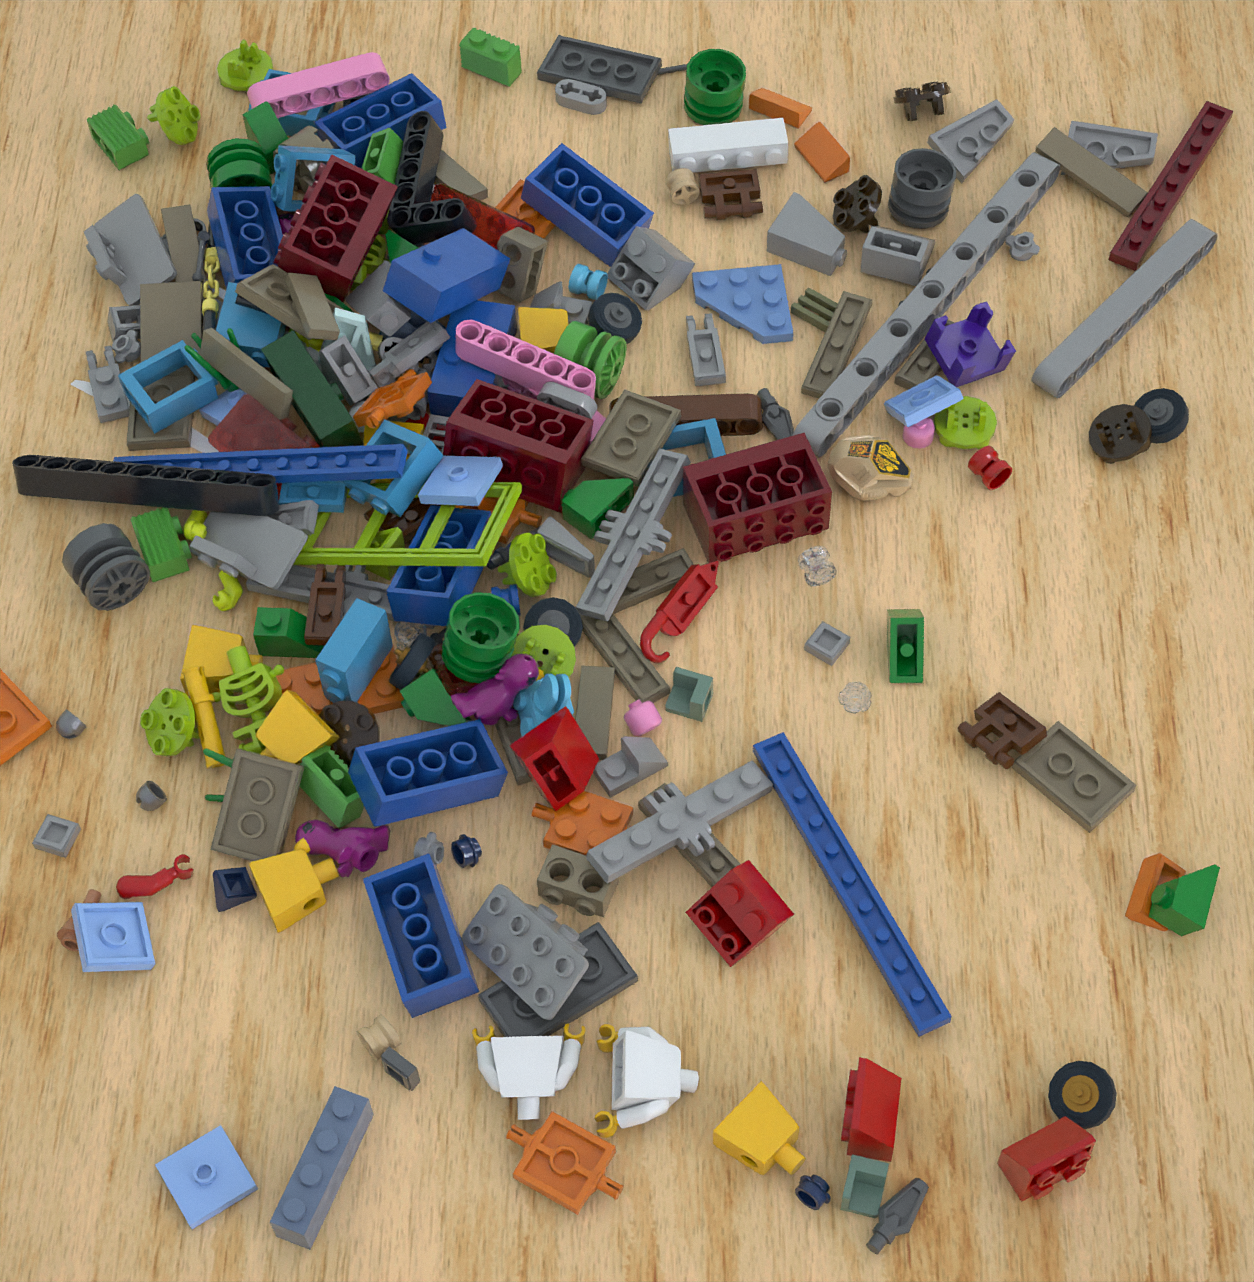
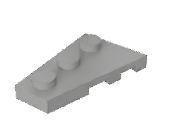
M996 99L931 134L927 143L933 150L946 155L954 163L957 170L956 178L962 184L1012 127L1014 118Z
M1071 121L1068 137L1116 169L1153 164L1158 133Z

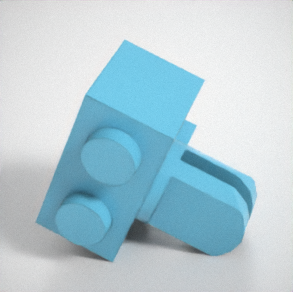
M546 674L542 679L535 681L531 686L516 694L513 706L515 710H518L522 736L565 706L573 716L574 709L570 699L571 683L566 674H557L556 676L554 674Z

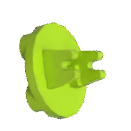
M246 40L241 41L240 48L225 54L217 67L222 86L246 92L250 86L264 80L269 69L274 70L271 57L265 51L258 49L257 44L254 42L249 47Z
M175 86L160 92L156 98V104L149 108L152 113L147 116V119L150 122L158 121L166 137L176 144L186 145L195 141L198 130L197 121L201 118L197 106L191 105Z
M963 396V400L935 414V431L939 436L940 443L946 447L981 449L988 446L989 440L994 436L997 425L995 412L987 402H983L978 398Z
M523 533L516 535L511 541L509 562L499 566L497 569L500 573L506 572L508 574L502 580L504 585L517 584L523 593L530 597L544 595L549 589L550 583L555 582L557 578L556 569L550 564L545 550L546 543L541 534Z
M548 625L532 626L521 632L517 637L512 656L515 654H528L536 662L542 661L543 666L539 667V669L543 671L544 676L546 674H554L555 676L557 674H566L570 677L576 662L575 647L569 637L560 629ZM543 649H548L549 654L544 655Z
M164 688L161 693L155 696L149 709L144 710L141 714V726L145 729L148 744L156 755H177L186 747L194 745L192 738H199L198 730L194 728L195 712L192 701L186 693L180 690Z

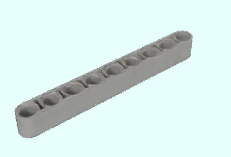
M1193 219L1187 221L1038 365L1031 381L1057 399L1062 397L1211 251L1216 243L1217 233Z

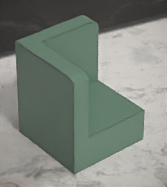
M675 667L673 687L665 704V710L703 722L713 696V677Z
M852 1154L840 1210L877 1218L889 1163Z

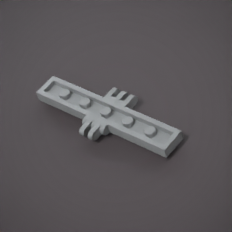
M659 448L626 513L613 510L607 511L605 518L608 521L603 520L599 528L602 531H596L594 539L599 543L608 545L576 606L580 614L608 622L642 555H650L651 551L664 552L666 548L664 542H669L672 534L664 530L663 525L659 522L683 478V467L691 463L687 455Z
M292 565L277 590L269 589L249 579L246 582L247 589L252 592L309 603L311 583L314 582L316 569ZM345 565L346 593L343 618L356 598L386 610L388 620L394 621L386 592L389 584L369 581L368 574L364 573L366 565H356L354 571H352L353 565ZM335 570L334 573L327 572L325 582H335ZM401 622L430 629L435 627V625Z
M753 760L686 797L674 783H669L664 787L665 791L661 788L653 793L654 797L650 794L643 797V804L652 816L588 850L586 859L603 880L609 883L675 845H678L682 850L688 848L697 857L704 853V849L710 850L715 846L714 840L710 836L712 833L711 825L770 793L773 783Z

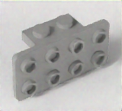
M139 194L131 196L96 222L95 225L90 226L84 231L88 241L86 247L97 261V265H95L97 272L103 279H110L119 286L129 306L140 304V284L169 283L177 275V271L149 210Z
M210 512L203 523L207 527L206 537L203 539L196 535L189 549L191 553L198 556L199 561L215 569L216 565H218L221 571L234 578L240 575L269 589L277 590L305 545L308 536L303 531L268 516Z
M498 884L462 934L463 944L541 1018L552 1020L588 969L589 963L584 957L588 949L578 941L580 935L574 929L565 924L561 925L556 921L558 915L552 909L543 904L535 907L524 903L508 887Z

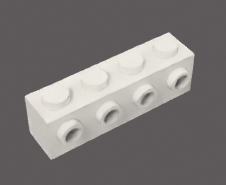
M783 118L668 129L672 171L687 168L694 173L786 164L788 161V139Z

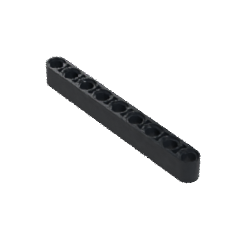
M23 455L17 457L12 462L18 493L26 496L254 516L272 515L279 511L280 508L276 478L269 474L43 455Z

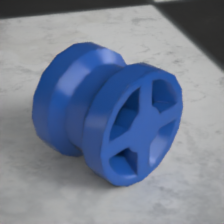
M512 584L507 589H500L498 586L491 587L492 594L504 598L514 607L518 616H521L517 584Z

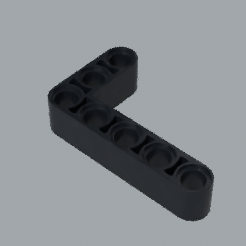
M427 111L416 112L407 123L394 184L398 187L387 217V223L393 232L413 245L433 242L462 228L473 233L477 226L476 219L462 200L453 198L430 202L444 135Z

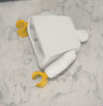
M569 1023L564 1026L563 1036L496 1037L491 1025H489V1034L485 1037H479L477 1028H474L472 1035L476 1044L478 1069L490 1088L500 1092L501 1097H517L518 1120L540 1119V1097L555 1096L556 1091L564 1089L578 1067L581 1046L585 1041V1026L581 1027V1033L578 1035L569 1033Z
M603 1024L599 1028L601 1036H610L607 1040L600 1039L596 1042L602 1052L613 1051L612 1110L617 1111V1115L613 1116L607 1111H600L595 1115L594 1119L596 1122L610 1121L607 1128L596 1131L599 1136L603 1138L613 1136L617 1126L624 1129L646 1123L666 1113L668 1108L680 1098L681 1091L690 1093L696 1091L699 1081L698 1072L682 1069L680 1049L669 1044L665 1038L652 1028L625 1027L620 1028L617 1032L610 1024Z

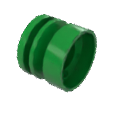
M707 49L691 57L686 68L684 109L687 115L696 123L701 125L732 123L739 117L743 106L746 67L738 56L723 49Z
M239 138L226 140L216 145L208 154L206 166L211 188L270 186L271 189L273 183L270 176L268 159L265 150L257 142Z
M476 592L464 595L457 600L449 612L447 630L442 643V659L447 669L456 677L471 683H481L495 678L504 662L512 656L519 633V616L514 607L504 598L491 593Z

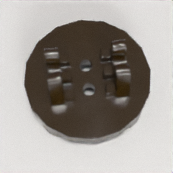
M935 81L922 84V90L920 88L912 89L911 87L897 89L893 98L895 104H904L907 121H916V106L920 105V100L927 99V102L932 103L934 115H943L942 96L951 93L947 82L939 83Z
M863 175L846 189L838 190L833 198L835 203L833 211L834 224L844 232H852L859 229L864 233L869 232L868 225L878 226V220L874 214L881 203V186L868 175Z
M1121 404L1111 406L1102 411L1092 422L1089 430V443L1096 455L1101 457L1106 463L1112 464L1129 460L1149 449L1152 435L1151 422L1146 413L1134 405Z
M338 701L325 706L319 714L320 718L340 737L330 745V750L335 751L334 755H339V759L343 760V764H347L348 768L350 767L356 747L380 741V727L375 715L360 703L355 701ZM347 724L350 726L349 731L345 729ZM344 738L347 739L346 744L343 743Z

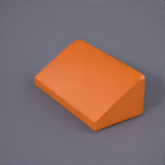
M765 88L755 90L749 95V109L773 119L783 118L784 123L798 129L812 111L810 106Z
M821 122L813 125L794 143L795 148L824 182L849 172L850 156Z
M1161 853L1145 858L1142 862L1125 917L1146 926L1167 931V927L1149 917L1152 905L1151 896L1156 886L1182 877L1186 871Z

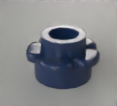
M462 834L459 836V840L451 844L453 857L461 868L469 865L474 867L478 864L482 851L475 838Z
M813 1174L811 1177L807 1175L800 1177L795 1194L807 1207L819 1210L824 1203L828 1204L831 1200L829 1193H827L830 1187L820 1176Z

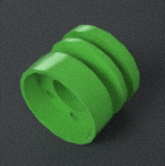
M572 321L562 333L554 354L593 371L596 376L594 397L605 399L618 381L627 349L624 338L612 336L606 331L601 332L597 336L595 327L579 321Z

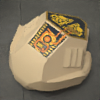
M873 435L853 436L839 440L831 451L827 465L833 479L852 497L862 501L881 499L886 497L888 493L896 497L900 496L908 489H911L914 477L909 466L889 441L881 440V438L873 437Z

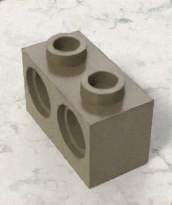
M520 227L502 234L497 243V249L509 257L510 261L501 287L496 291L518 302H522L535 295L548 241Z
M552 844L537 878L538 895L551 904L560 905L562 903L574 907L583 915L593 916L595 914L604 917L619 883V877L606 883L586 859V855ZM558 875H564L568 877L566 880L560 882L553 880V878ZM591 886H597L601 888L599 891L594 893L586 891V889Z

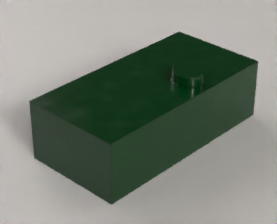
M294 330L261 349L273 376L293 390L291 405L320 448L364 446L353 418L341 402L344 396L335 382L331 385L328 383Z

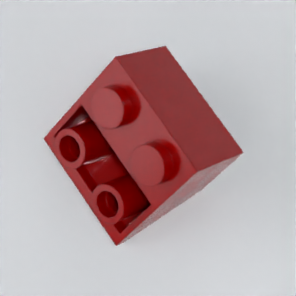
M566 706L509 745L541 796L555 811L584 792L599 761L597 754Z
M750 860L731 869L685 912L730 967L734 966L769 938L794 915Z
M859 1057L858 1069H850L841 1141L848 1142L846 1155L852 1156L853 1154L869 1159L891 1162L902 1078L873 1061Z
M1065 1116L1001 1150L997 1164L1021 1202L1032 1196L1034 1200H1038L1049 1194L1054 1189L1053 1185L1065 1179L1068 1183L1085 1173V1167L1091 1159L1090 1155L1096 1140L1092 1134Z

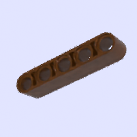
M754 394L644 396L681 410V418L676 425L715 418L720 436L754 435L760 432L763 427L761 399ZM616 398L610 402L609 413L611 412L619 398Z

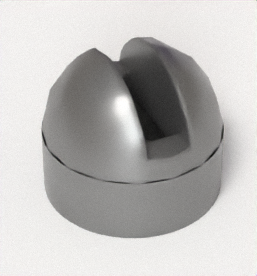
M67 709L56 722L58 733L67 739L77 737L86 728V725Z
M147 781L136 793V802L141 803L140 808L145 811H153L167 800L163 790L152 781Z

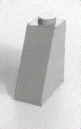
M793 192L767 231V252L828 276L832 275L837 266L841 267L846 259L847 250L844 249L845 236L800 194Z
M385 260L346 297V302L359 314L364 315L367 321L391 337L411 318V312L409 308L383 292L391 266Z

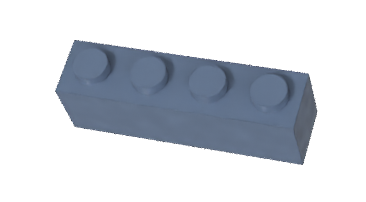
M336 1086L334 1087L270 1220L276 1237L311 1250L374 1116L368 1098Z

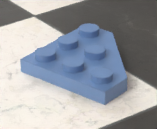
M781 264L692 273L696 304L704 309L709 307L719 313V318L737 329L742 327L751 332L753 338L762 344L793 341V328Z

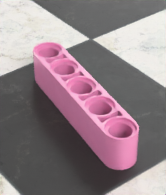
M371 52L257 82L249 87L247 96L252 109L267 101L276 117L280 118L373 93L387 86L390 78L380 55Z
M464 320L457 325L455 349L456 354L462 360L537 392H540L545 383L555 382L584 393L594 400L596 376L590 369L475 320Z

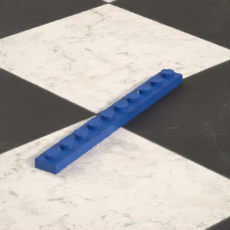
M404 444L124 456L114 457L113 461L273 475L276 478V483L402 478L408 451Z
M784 732L754 744V755L768 779L773 783L775 791L918 1037L950 1023L951 1014Z

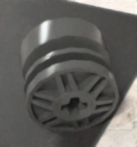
M912 149L901 154L895 163L888 201L891 215L898 222L913 228H930L942 223L948 215L951 194L955 184L957 170L954 163L946 155L931 149Z
M102 523L89 527L70 541L63 552L62 563L72 580L79 585L82 594L86 596L90 605L97 610L109 611L124 606L135 599L149 581L150 570L148 565L140 557L138 551L133 549L131 542L123 531L114 524Z

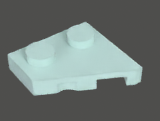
M335 308L333 316L340 330L338 339L345 335L366 370L370 371L376 366L366 317ZM324 339L321 350L336 340Z

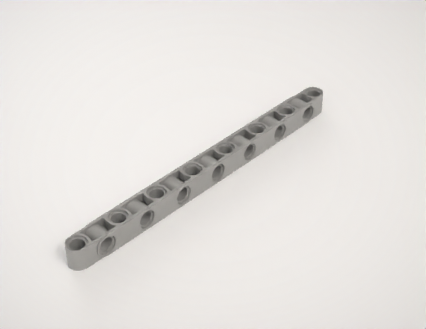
M1035 152L1031 153L800 421L793 435L805 433L816 456L822 457L839 436L843 434L926 336L934 319L943 316L1003 245L1007 236L1014 232L1036 206L1038 201L1055 182L1060 171L1059 164Z

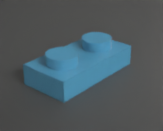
M342 481L282 483L279 505L313 500L319 505L318 512L344 513L348 488Z

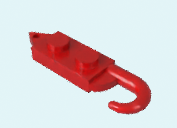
M712 561L703 565H691L656 609L657 613L643 629L640 636V648L646 659L654 663H661L670 656V653L667 651L661 655L653 652L651 647L653 638L659 630L667 636H678L687 629L718 588L715 582L719 561Z

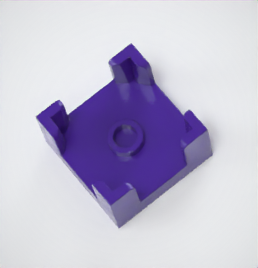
M987 301L975 305L965 320L945 326L948 320L946 315L934 319L924 338L948 381L956 387L1004 371L1016 352L1010 340H1006L1000 350L988 330L987 325L993 316V311Z

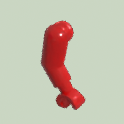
M181 854L175 858L173 867L169 869L163 868L153 875L122 876L116 884L117 893L123 899L152 896L171 885L176 878L182 880L190 879L193 876L194 869L181 870L177 866L180 863H190V857Z

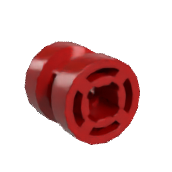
M988 445L979 449L968 462V468L974 475L982 477V483L989 490H994L1008 480L1013 469L1005 460H1000L997 451Z

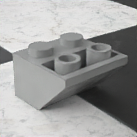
M636 226L607 274L614 284L642 308L650 310L681 288L696 263L656 230Z
M871 226L862 247L860 272L917 286L934 248L935 240L881 226Z

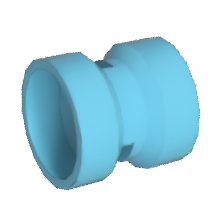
M577 264L570 276L569 292L577 295L584 293L587 294L589 299L596 300L605 292L608 274L601 270L591 271L588 266Z

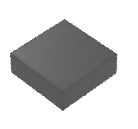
M390 1046L381 1055L385 1072L406 1089L413 1091L421 1082L417 1067Z

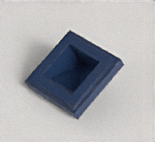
M246 867L214 870L213 881L218 912L226 911L257 897Z

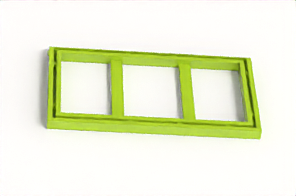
M520 482L492 483L484 497L500 498L475 549L435 548L456 505H441L420 548H369L386 515L378 512L376 509L354 548H312L332 513L318 512L314 534L307 535L308 539L293 565L486 566L522 492V485ZM370 483L369 485L386 491L390 483ZM348 489L347 497H346V498H351V497L348 495V493H349V491H350L349 489Z

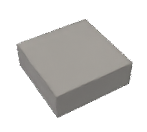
M822 621L805 643L804 650L832 666L850 644V636Z
M47 814L32 844L35 849L66 858L81 828L78 823Z

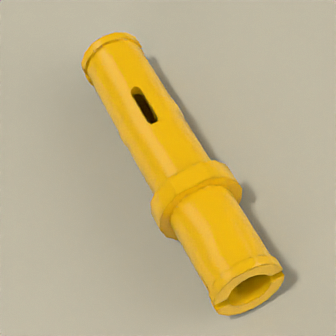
M204 666L187 668L182 671V674L185 678L189 698L193 704L195 722L202 749L207 748L225 756L212 705L215 699L214 695L209 693ZM204 755L206 769L224 766V764Z

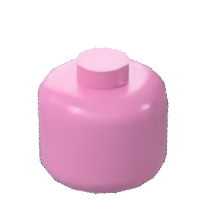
M927 417L910 427L904 425V442L908 446L919 449L929 446L934 438V422Z
M639 699L628 705L630 710L624 715V720L631 733L637 737L655 729L662 723V718L651 701L642 703Z

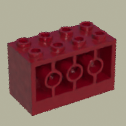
M331 155L327 164L321 162L315 174L313 185H309L303 197L301 208L296 210L292 218L289 232H285L278 246L279 251L273 264L286 273L316 275L323 292L337 297L344 303L387 216L398 186L335 155Z
M476 379L446 421L443 455L500 457L503 467L494 482H520L522 485L520 499L559 512L564 495L574 488L586 468L582 466L581 458L590 446L594 420Z
M805 433L683 467V505L708 563L712 561H727L737 555L758 552L768 546L779 543L786 544L793 539L809 534L817 535L829 529L832 490Z

